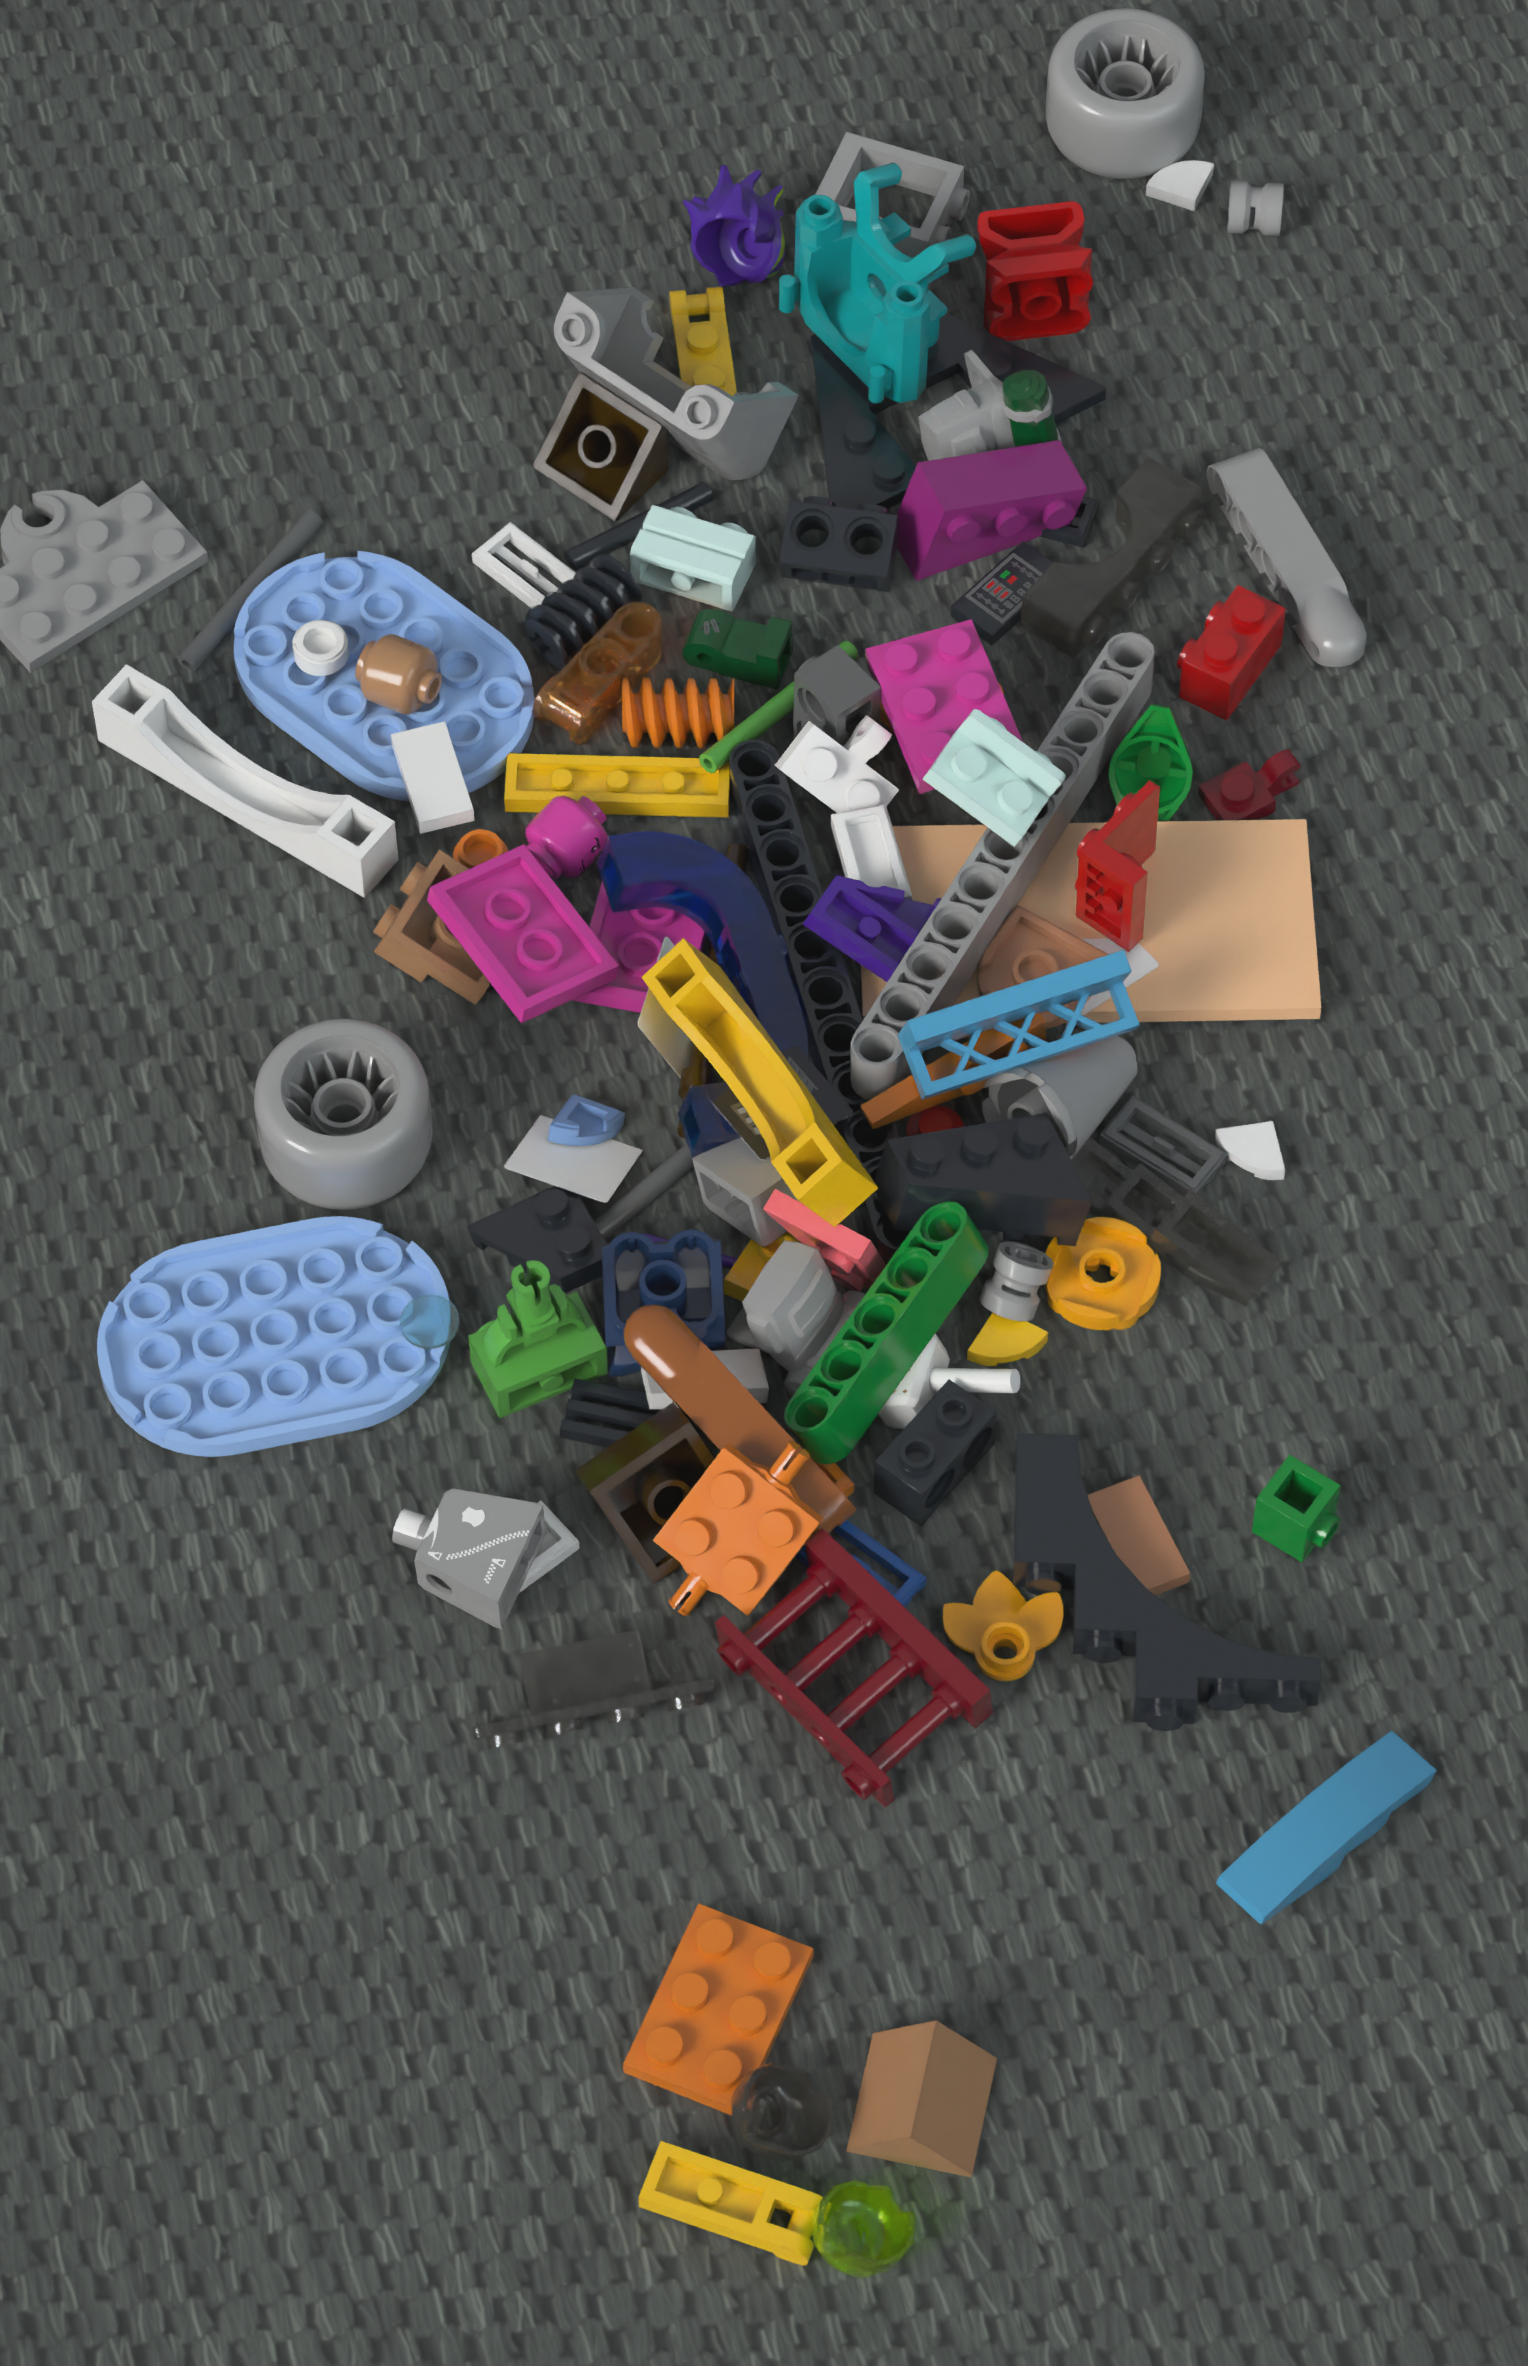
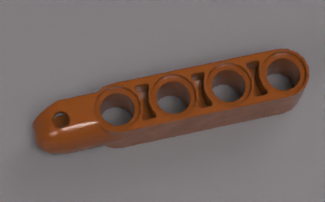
M651 1304L640 1307L630 1315L626 1321L623 1335L625 1345L632 1357L719 1452L730 1443L752 1462L771 1468L788 1446L789 1441L795 1442L673 1311L665 1306ZM801 1447L797 1450V1452L794 1454L791 1460L787 1463L788 1466L792 1463V1461L795 1459L798 1453L803 1450ZM811 1458L804 1463L790 1482L800 1500L824 1518L810 1538L822 1528L830 1535L834 1528L840 1527L857 1511L849 1499Z

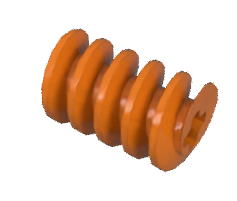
M623 677L622 728L623 732H626L632 748H639L644 733L649 734L654 748H661L666 734L671 733L676 748L683 749L688 734L693 733L698 748L705 749L711 733H715L719 741L734 729V678L731 681L727 694H722L716 678H710L704 694H700L694 678H688L682 694L677 693L672 678H666L660 694H656L650 678H644L638 693H633L628 678Z

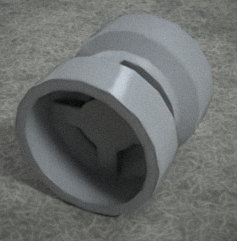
M1231 180L1227 233L1243 234L1248 229H1257L1263 235L1280 236L1284 184L1267 183L1263 187H1251L1247 181Z
M1002 1242L999 1244L992 1262L996 1271L992 1278L985 1281L979 1300L989 1311L1004 1318L1015 1321L1033 1320L1040 1302L1037 1291L1039 1286L1047 1283L1054 1263L1050 1257L1036 1248L1017 1242Z

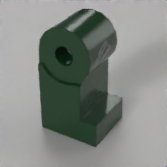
M717 609L702 610L696 615L683 647L682 655L690 666L778 690L793 653L792 621L770 617L768 625L737 619L727 612Z

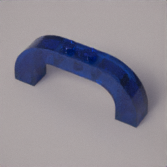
M649 831L608 836L597 866L612 912L617 913L659 907L677 911L692 919L709 937L721 969L779 1050L782 1052L792 1046H797L807 1057L808 1037L803 1017V1005L799 989L796 984L793 985L787 968L788 951L786 942L782 935H776L765 902L745 873L715 849L688 837ZM725 1081L690 1087L677 1113L683 1126L682 1130L692 1158L741 1137L713 1105V1102L730 1088Z

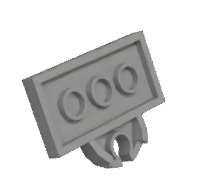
M143 480L100 507L83 495L66 490H49L33 493V507L37 514L49 517L52 521L43 527H31L24 522L22 509L14 505L8 511L0 528L2 558L5 566L0 568V641L31 673L207 563V551Z

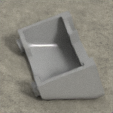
M634 287L566 293L555 319L554 336L560 349L579 372L592 378L662 424L667 429L669 442L722 477L729 480H743L760 474L799 396L780 382H768L762 391L758 393L737 392L734 396L711 384L695 385L692 387L653 362L664 338L656 332H652L647 323L646 310L651 309L654 300Z

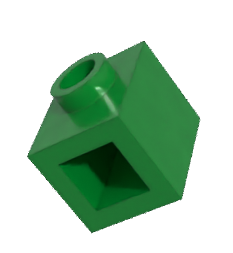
M1289 1454L1256 1498L1252 1533L1303 1563L1315 1545L1321 1549L1327 1546L1340 1525L1341 1518L1336 1515L1341 1485Z

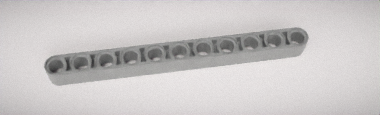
M1128 632L1113 636L1106 643L1037 750L1047 756L1054 766L1065 773V779L1047 800L1025 835L1015 847L987 827L859 1025L851 1040L850 1080L852 1088L861 1097L871 1100L908 1077L911 1070L897 1035L908 1020L954 1005L977 969L981 957L996 932L1019 903L1145 705L1152 691L1155 657L1154 646L1148 638L1141 634Z

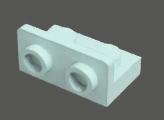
M974 709L952 735L923 777V780L1015 847L1025 835L1047 800L1061 785L1066 775L1054 766L1047 756L1034 751L1008 732L998 720L988 717L978 709Z

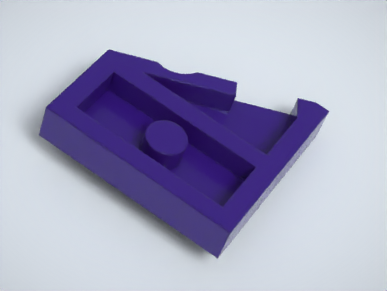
M836 875L802 925L888 982L941 898H937L933 905L904 899L905 890L887 886L871 887L863 881Z

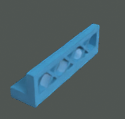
M1124 950L908 1020L897 1036L921 1099L924 1100L1006 1073L1018 1067L1033 1064L1136 1030L1140 1024L1123 983L1132 972ZM1109 990L1120 1020L1101 1025L1080 1014L1089 996ZM1078 1000L1074 1011L1062 1006ZM1048 1011L1069 1021L1061 1039L1048 1043L1028 1033L1027 1030L1034 1015ZM1025 1018L1020 1029L1009 1024L1010 1022ZM1075 1025L1086 1030L1071 1035ZM992 1028L1015 1039L1008 1056L996 1061L973 1050L980 1033ZM971 1036L967 1046L956 1042V1040ZM1021 1043L1032 1047V1049L1017 1053ZM940 1046L961 1056L953 1075L931 1081L921 1052ZM968 1060L979 1065L963 1071Z

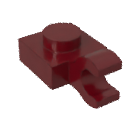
M1285 749L1270 757L1257 772H1254L1247 761L1217 775L1199 785L1198 795L1217 821L1260 820L1275 812L1276 800L1274 796L1300 784L1299 779L1293 772L1300 769L1301 765L1291 751Z

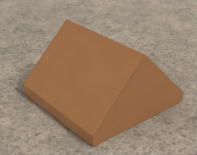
M937 2020L873 2033L847 2152L972 2177L997 2058Z

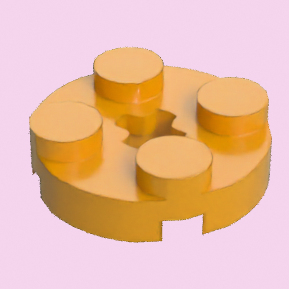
M1108 1217L1086 1219L1076 1246L1057 1245V1237H1054L1045 1252L1054 1263L1047 1283L1043 1284L1049 1307L1054 1312L1061 1314L1069 1322L1087 1329L1124 1330L1136 1324L1138 1318L1149 1311L1158 1295L1161 1263L1157 1252L1155 1255L1153 1250L1146 1244L1147 1237L1132 1224ZM1100 1264L1110 1267V1276L1115 1279L1106 1283L1095 1282L1091 1276L1086 1274V1271L1094 1272L1098 1270Z

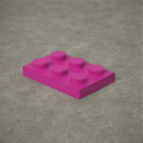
M972 619L865 649V662L872 679L881 686L880 699L919 794L935 790L934 787L923 780V777L952 735L974 709H978L988 717L998 720L1008 732L1023 742Z
M525 844L429 888L428 903L521 1024L607 984L617 977L618 963Z
M611 850L589 928L618 963L617 977L615 980L573 999V1001L641 1013L649 988L642 979V976L657 963L665 937H668L674 945L684 938L699 951L703 952L721 884V869Z

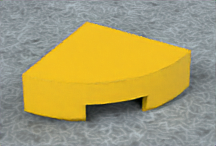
M992 1312L969 1347L967 1360L980 1365L997 1366V1363L1013 1362L1022 1358L1028 1359L1038 1353L1047 1343L1048 1332L1027 1321L1007 1319Z

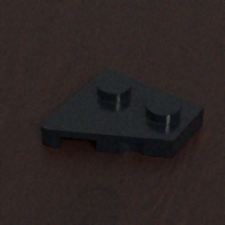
M553 1186L467 1225L470 1237L478 1248L484 1250L487 1246L496 1249L507 1256L509 1265L516 1267L521 1264L526 1274L527 1261L534 1260L543 1263L550 1273L549 1286L556 1284L561 1287L564 1293L603 1276L602 1244L607 1243L577 1193Z

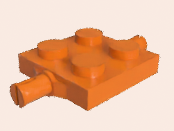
M789 1441L788 1446L772 1467L769 1468L768 1466L752 1462L728 1443L653 1539L656 1544L678 1560L686 1573L689 1574L675 1594L668 1600L672 1608L675 1609L687 1594L691 1592V1595L678 1610L680 1614L690 1616L691 1611L707 1590H709L710 1592L722 1595L749 1616L824 1520L821 1515L800 1500L795 1489L790 1484L804 1463L810 1459V1454L803 1449L789 1466L787 1465L801 1447L799 1444Z

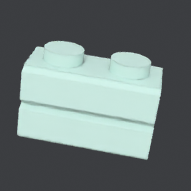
M652 505L644 520L642 530L640 529L631 547L630 573L637 583L732 612L756 563V536L748 534L744 528L734 523L718 525L698 519L691 511L685 508L673 507L668 510Z

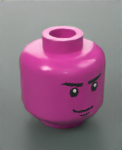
M565 795L556 796L526 826L525 835L529 843L526 847L552 878L558 879L561 875L569 878L578 877L608 846V836L602 826L607 818L603 811L585 796H582L578 801Z

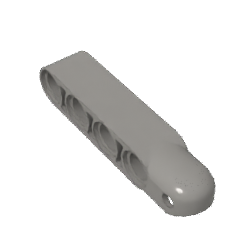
M1257 448L1209 465L1207 468V480L1212 495L1218 493L1224 503L1220 508L1235 533L1243 534L1248 543L1244 548L1259 573L1265 572L1272 583L1268 585V588L1278 604L1286 608L1285 614L1290 612L1296 622V625L1292 627L1312 660L1327 667H1343L1358 661L1365 651L1367 633L1364 624L1349 600L1348 591L1340 573L1265 451Z

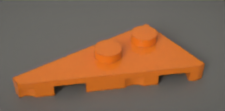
M1041 1013L1035 1014L1027 1032L1046 1041V1021ZM1025 1018L1010 1022L1009 1024L1020 1029ZM992 1028L979 1035L973 1050L996 1061L1008 1056L1015 1039ZM1021 1043L1017 1053L1032 1049V1047ZM949 1052L927 1065L926 1068L931 1081L953 1075L961 1056ZM968 1060L963 1071L979 1065ZM913 1075L862 1104L860 1109L871 1127L875 1129L962 1095L974 1094L984 1088L988 1079L922 1100Z

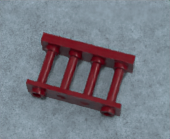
M822 1528L805 1543L809 1568L806 1570L808 1577L745 1633H742L725 1615L715 1622L719 1644L721 1645L717 1648V1653L727 1667L737 1676L741 1677L745 1672H748L845 1768L841 1775L848 1786L860 1798L866 1800L869 1796L873 1795L886 1808L894 1801L891 1779L886 1773L949 1716L956 1719L961 1715L976 1729L993 1714L991 1693L986 1685ZM836 1593L850 1607L847 1610L850 1617L788 1672L783 1674L761 1650L823 1595L830 1598ZM875 1634H878L892 1648L889 1650L891 1658L825 1715L802 1691L865 1635L872 1638ZM919 1674L933 1688L931 1691L933 1699L867 1756L844 1732L906 1676L914 1678Z

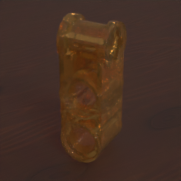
M641 602L629 603L618 609L615 615L588 643L583 645L582 649L541 688L533 704V716L542 722L550 720L569 732L570 740L578 745L587 743L598 731L602 722L622 702L623 677L628 678L633 691L661 660L663 650L662 618L659 612L653 606Z

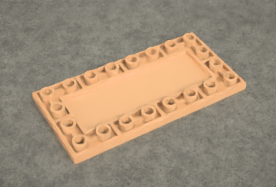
M1306 819L1157 822L1156 849L1141 865L1148 872L1144 932L1143 939L1139 944L1158 962L1159 966L1126 988L1138 1022L1320 1019L1321 996ZM1107 822L1069 823L1017 905L1080 939H1108L1076 917L1077 891L1075 890V883L1078 878V846L1090 830L1094 828L1100 830ZM892 826L911 889L912 900L933 905L937 898L942 899L986 831L987 826ZM860 964L862 1019H864L887 982ZM978 967L954 1005L980 997L977 985ZM1112 997L1083 1015L1097 1023H1111L1120 1020Z

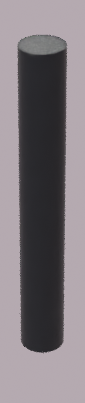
M703 481L656 506L668 510L673 507H681L692 512L712 502L714 498L710 487ZM650 509L564 551L566 561L575 571L589 564L596 556L607 555L635 541L640 529L642 530L644 520Z

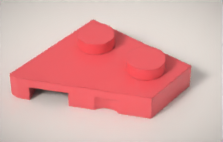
M777 1189L774 1190L763 1208L769 1216L802 1244L818 1248L825 1264L832 1268L831 1277L852 1291L860 1292L863 1286L870 1289L886 1267L885 1262L870 1239L840 1223L834 1228L804 1204Z

